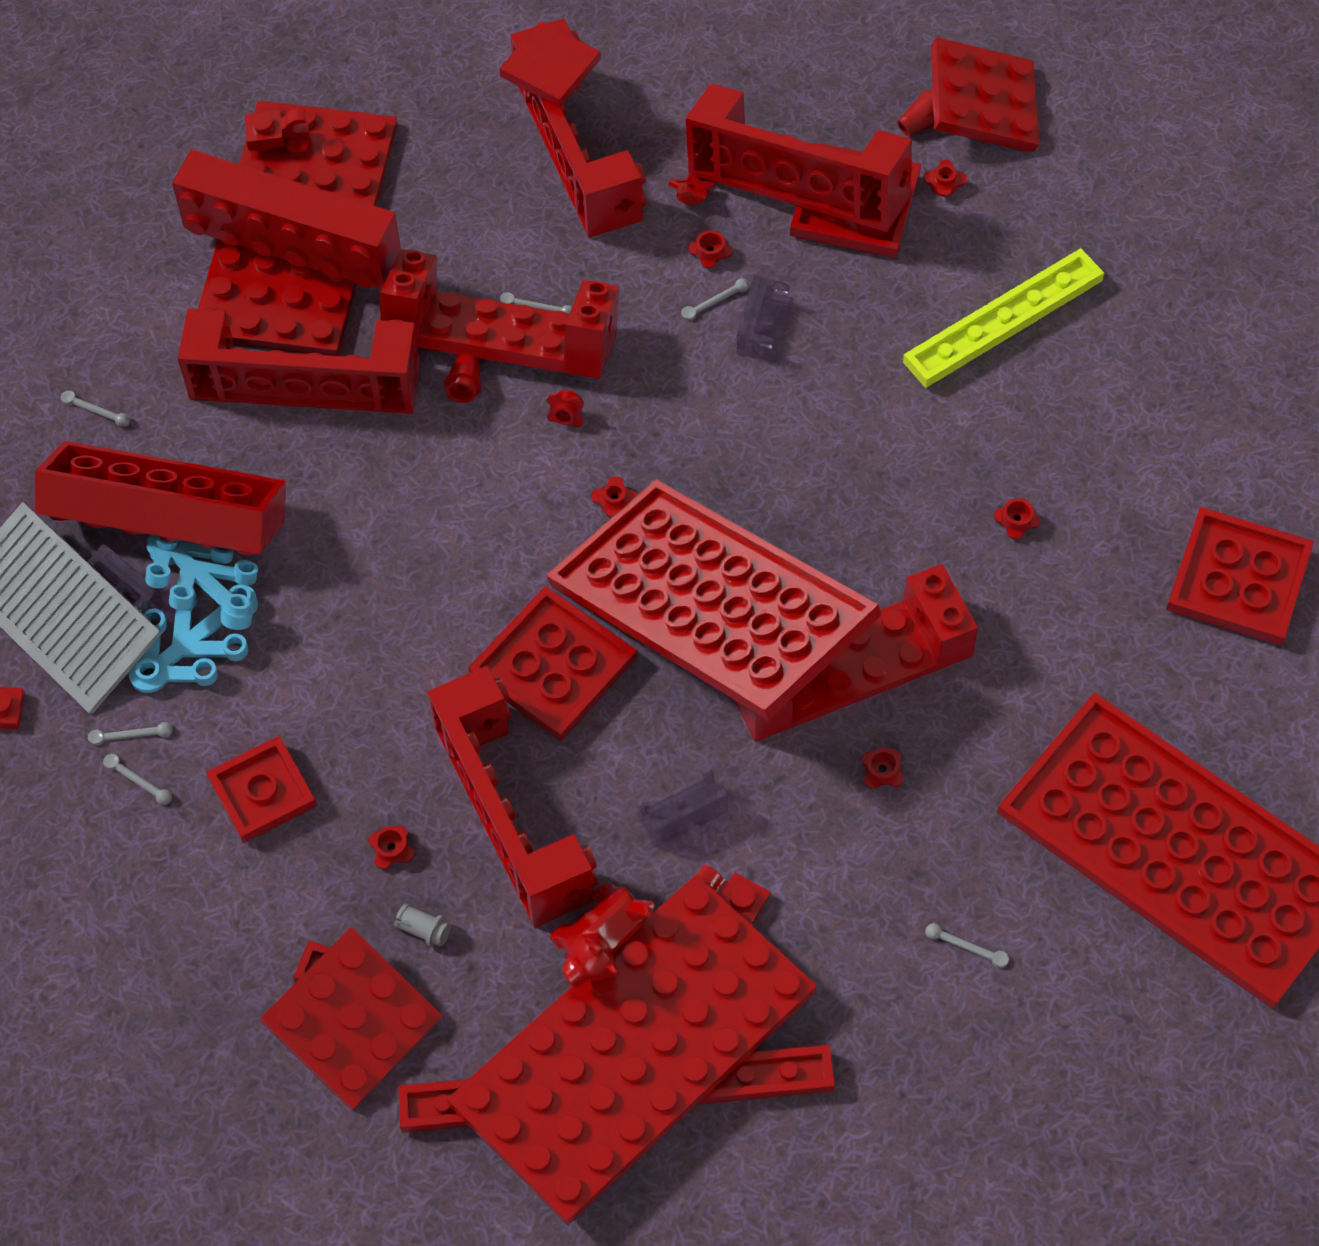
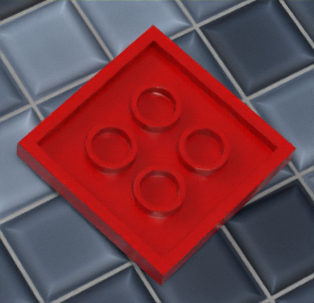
M936 37L931 44L934 130L1026 152H1034L1039 146L1034 61Z
M817 142L815 143L820 146H824L827 148H831L859 157L862 154L861 151L836 147ZM912 162L911 196L888 232L796 206L790 225L789 236L897 258L920 177L921 164Z
M1199 507L1166 610L1282 646L1314 541Z
M545 585L468 667V671L471 673L488 666L494 679L501 677L510 698L506 702L559 741H562L632 665L638 656L635 648Z
M350 927L259 1021L352 1111L437 1023L442 1015L366 940Z

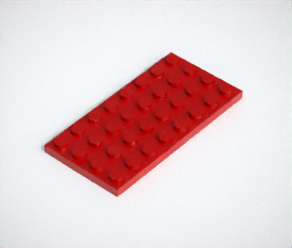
M257 101L254 113L281 110L282 117H284L293 109H305L306 121L309 124V136L303 138H284L285 147L249 151L245 142L240 165L377 207L398 125L396 116ZM218 239L198 309L214 308L225 311L234 345L339 356L357 283L340 277H329L321 271L309 267H298L286 260L271 255L263 256L252 249L239 245L231 246Z
M657 479L546 575L550 586L768 721L881 616L877 603Z
M1095 692L998 806L997 813L1271 1009L1276 1007L1319 950V846Z
M697 874L653 912L651 917L644 921L638 931L613 953L615 966L620 973L617 978L610 976L601 981L589 980L579 987L571 986L447 1098L448 1105L567 1226L817 991V985Z

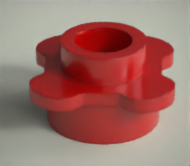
M942 160L939 162L938 167L933 170H927L924 173L923 180L926 184H930V188L935 194L941 197H948L954 194L959 186L962 187L966 184L967 176L964 173H959L953 167L951 161Z
M714 230L700 233L696 241L689 244V253L696 255L701 260V265L707 269L714 268L721 259L731 257L733 251L731 245L725 244L724 236ZM708 248H713L714 250H713V251H708L707 249H708Z
M562 390L548 396L547 403L550 405V411L547 414V419L550 422L575 427L583 425L584 418L581 416V411L584 407V402L577 393Z
M611 477L607 485L601 489H595L591 494L593 503L600 504L601 510L609 518L615 516L637 496L635 491H630L624 486V481L620 477ZM617 495L618 498L612 499L611 496Z
M1023 498L1011 499L1005 503L1003 508H998L994 512V520L1005 527L1007 536L1011 539H1020L1025 531L1030 528H1038L1041 521L1040 516L1034 514V508L1031 503ZM1019 516L1021 520L1016 521L1014 517Z
M886 748L865 752L861 759L862 764L866 767L864 784L871 789H876L879 785L901 786L904 782V775L900 772L899 768L902 759L901 754L897 750ZM884 766L887 770L881 772L879 767Z
M401 825L395 827L388 826L370 835L368 842L376 853L374 859L376 867L388 869L391 864L400 861L409 863L414 858V850L409 847L407 842L409 833L406 827ZM393 844L395 849L389 850L388 846Z

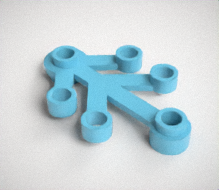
M156 535L148 537L147 550L154 562L146 568L145 582L147 585L153 588H164L169 584L170 580L169 565L176 564L181 569L177 585L170 589L169 605L172 608L187 610L192 607L194 599L193 585L195 582L222 606L220 621L225 627L233 630H243L251 625L254 608L250 603V599L242 594H231L215 578L235 581L240 585H252L256 582L258 566L254 562L242 560L238 561L234 567L220 565L228 564L233 560V549L222 547L204 548L197 543L183 540L166 541L161 536ZM192 557L211 559L217 564L197 561Z
M235 585L229 590L231 594L247 596L253 605V614L256 612L258 601L252 588L246 585ZM194 590L192 607L187 610L176 609L172 645L160 654V635L129 671V679L135 689L144 693L156 692L163 688L167 682H197L202 686L211 685L218 677L215 663L212 660L202 658L197 660L193 666L173 665L183 657H227L232 661H240L248 654L246 639L242 635L235 633L228 635L224 641H204L223 626L220 621L222 606L218 607L191 629L192 612L198 602ZM149 609L144 612L143 615L150 621L160 619L161 621L155 626L161 632L166 630L167 621L161 610ZM233 644L242 645L237 651L229 650ZM148 668L155 669L151 675H142L143 671ZM202 669H211V672L206 676L198 675Z

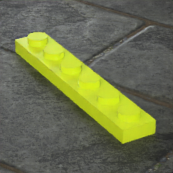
M1080 248L904 354L903 363L920 383L927 388L1101 283L1104 272Z

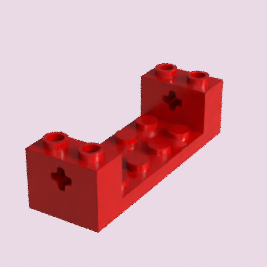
M565 18L546 23L580 41L577 31H570ZM535 27L510 34L512 53ZM518 86L587 237L591 238L643 221L642 207H645L647 202L642 184L646 183V177L640 162L634 163L628 150L590 161L587 150L585 148L580 149L577 144L579 137L572 121L567 122L565 118V105L563 104L561 107H558Z
M713 83L708 86L685 118L688 173L696 177L888 232L911 196L912 139L877 130L860 157L746 125L744 92Z
M400 249L380 291V320L390 321L397 319L413 322L419 348L470 355L482 359L601 379L617 333L619 286L605 284L601 281L582 280L570 314H567L563 311H550L532 308L527 305L497 302L492 299H479L452 292H438L437 255L422 253L418 250Z
M214 308L187 309L177 358L189 400L413 414L421 366L415 324L413 322L397 319L390 321L376 320L370 358H362L357 355H347L345 357L328 356L314 352L297 354L286 353L280 350H272L270 352L250 351L244 348H235L226 312Z
M943 563L906 577L903 601L880 609L881 616L769 721L734 700L754 742L973 657L978 626Z
M485 666L427 691L434 728L533 927H539L594 902L591 895L594 893V886L598 885V880L593 869L597 868V865L588 845L581 847L576 836L572 834L533 852L525 832L517 833L513 823L516 817L506 796L500 798L496 789L498 781L490 763L488 762L484 765L479 755L481 752L480 746L509 734L507 720L512 718V714L506 700L510 698L501 677L494 679L488 666Z

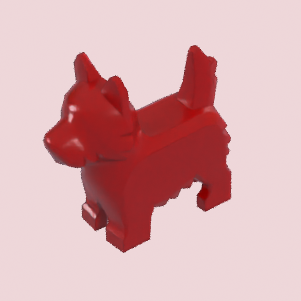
M604 882L591 895L595 902H599L581 915L575 923L561 924L549 936L556 948H564L566 950L563 957L567 961L564 962L562 971L567 982L572 986L579 987L589 980L601 981L610 976L617 978L620 973L615 966L613 953L638 931L645 918L651 917L655 907L653 901L636 900L625 887H616L614 884Z

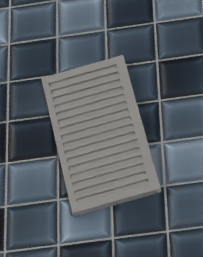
M22 502L0 527V627L88 713L93 714L163 632L38 514H35V511L26 503Z

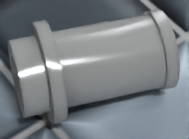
M407 903L402 905L396 916L401 922L398 920L394 922L396 929L426 940V945L429 947H434V945L443 946L451 930V924L446 922V918L443 915L434 917L411 907Z

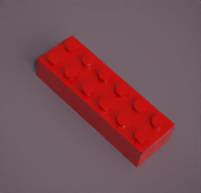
M192 149L172 181L183 227L193 234H204L220 239L231 246L239 245L252 249L263 256L271 255L286 260L298 267H309L321 271L329 277L344 278L364 288L382 289L401 249L395 212Z
M63 441L35 470V514L46 515L56 521L74 520L85 522L88 526L94 528L107 526L123 529L124 532L133 535L145 533L161 536L166 541L183 540L194 542L204 548L222 547L233 549L242 555H261L285 522L286 480L69 441Z

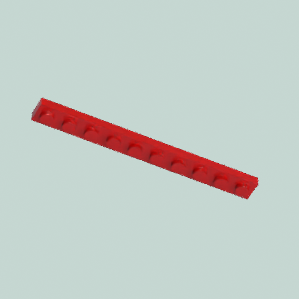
M830 1045L752 1052L697 1105L834 1092L835 1083ZM468 1079L398 1086L400 1128L402 1133L469 1127L447 1102V1098Z

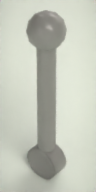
M740 278L734 286L694 308L691 306L684 307L681 311L682 319L693 321L696 318V314L737 292H746L749 289L748 280Z
M510 292L503 293L500 296V302L527 305L532 308L550 311H563L567 314H570L572 309L570 305L557 307L517 299Z
M70 390L61 394V401L66 406L76 405L115 421L116 425L121 428L127 427L130 423V417L126 413L116 414L78 399L75 393Z
M162 722L157 727L103 733L101 730L95 729L88 734V740L91 745L99 746L104 741L159 735L166 738L172 734L173 728L168 722Z
M109 754L104 758L103 764L107 770L118 771L154 795L159 804L167 805L172 800V795L168 790L158 789L122 765L117 755Z
M936 923L929 924L926 927L925 932L929 939H942L991 960L996 968H1004L1009 962V956L1004 951L993 953L942 931L941 927Z

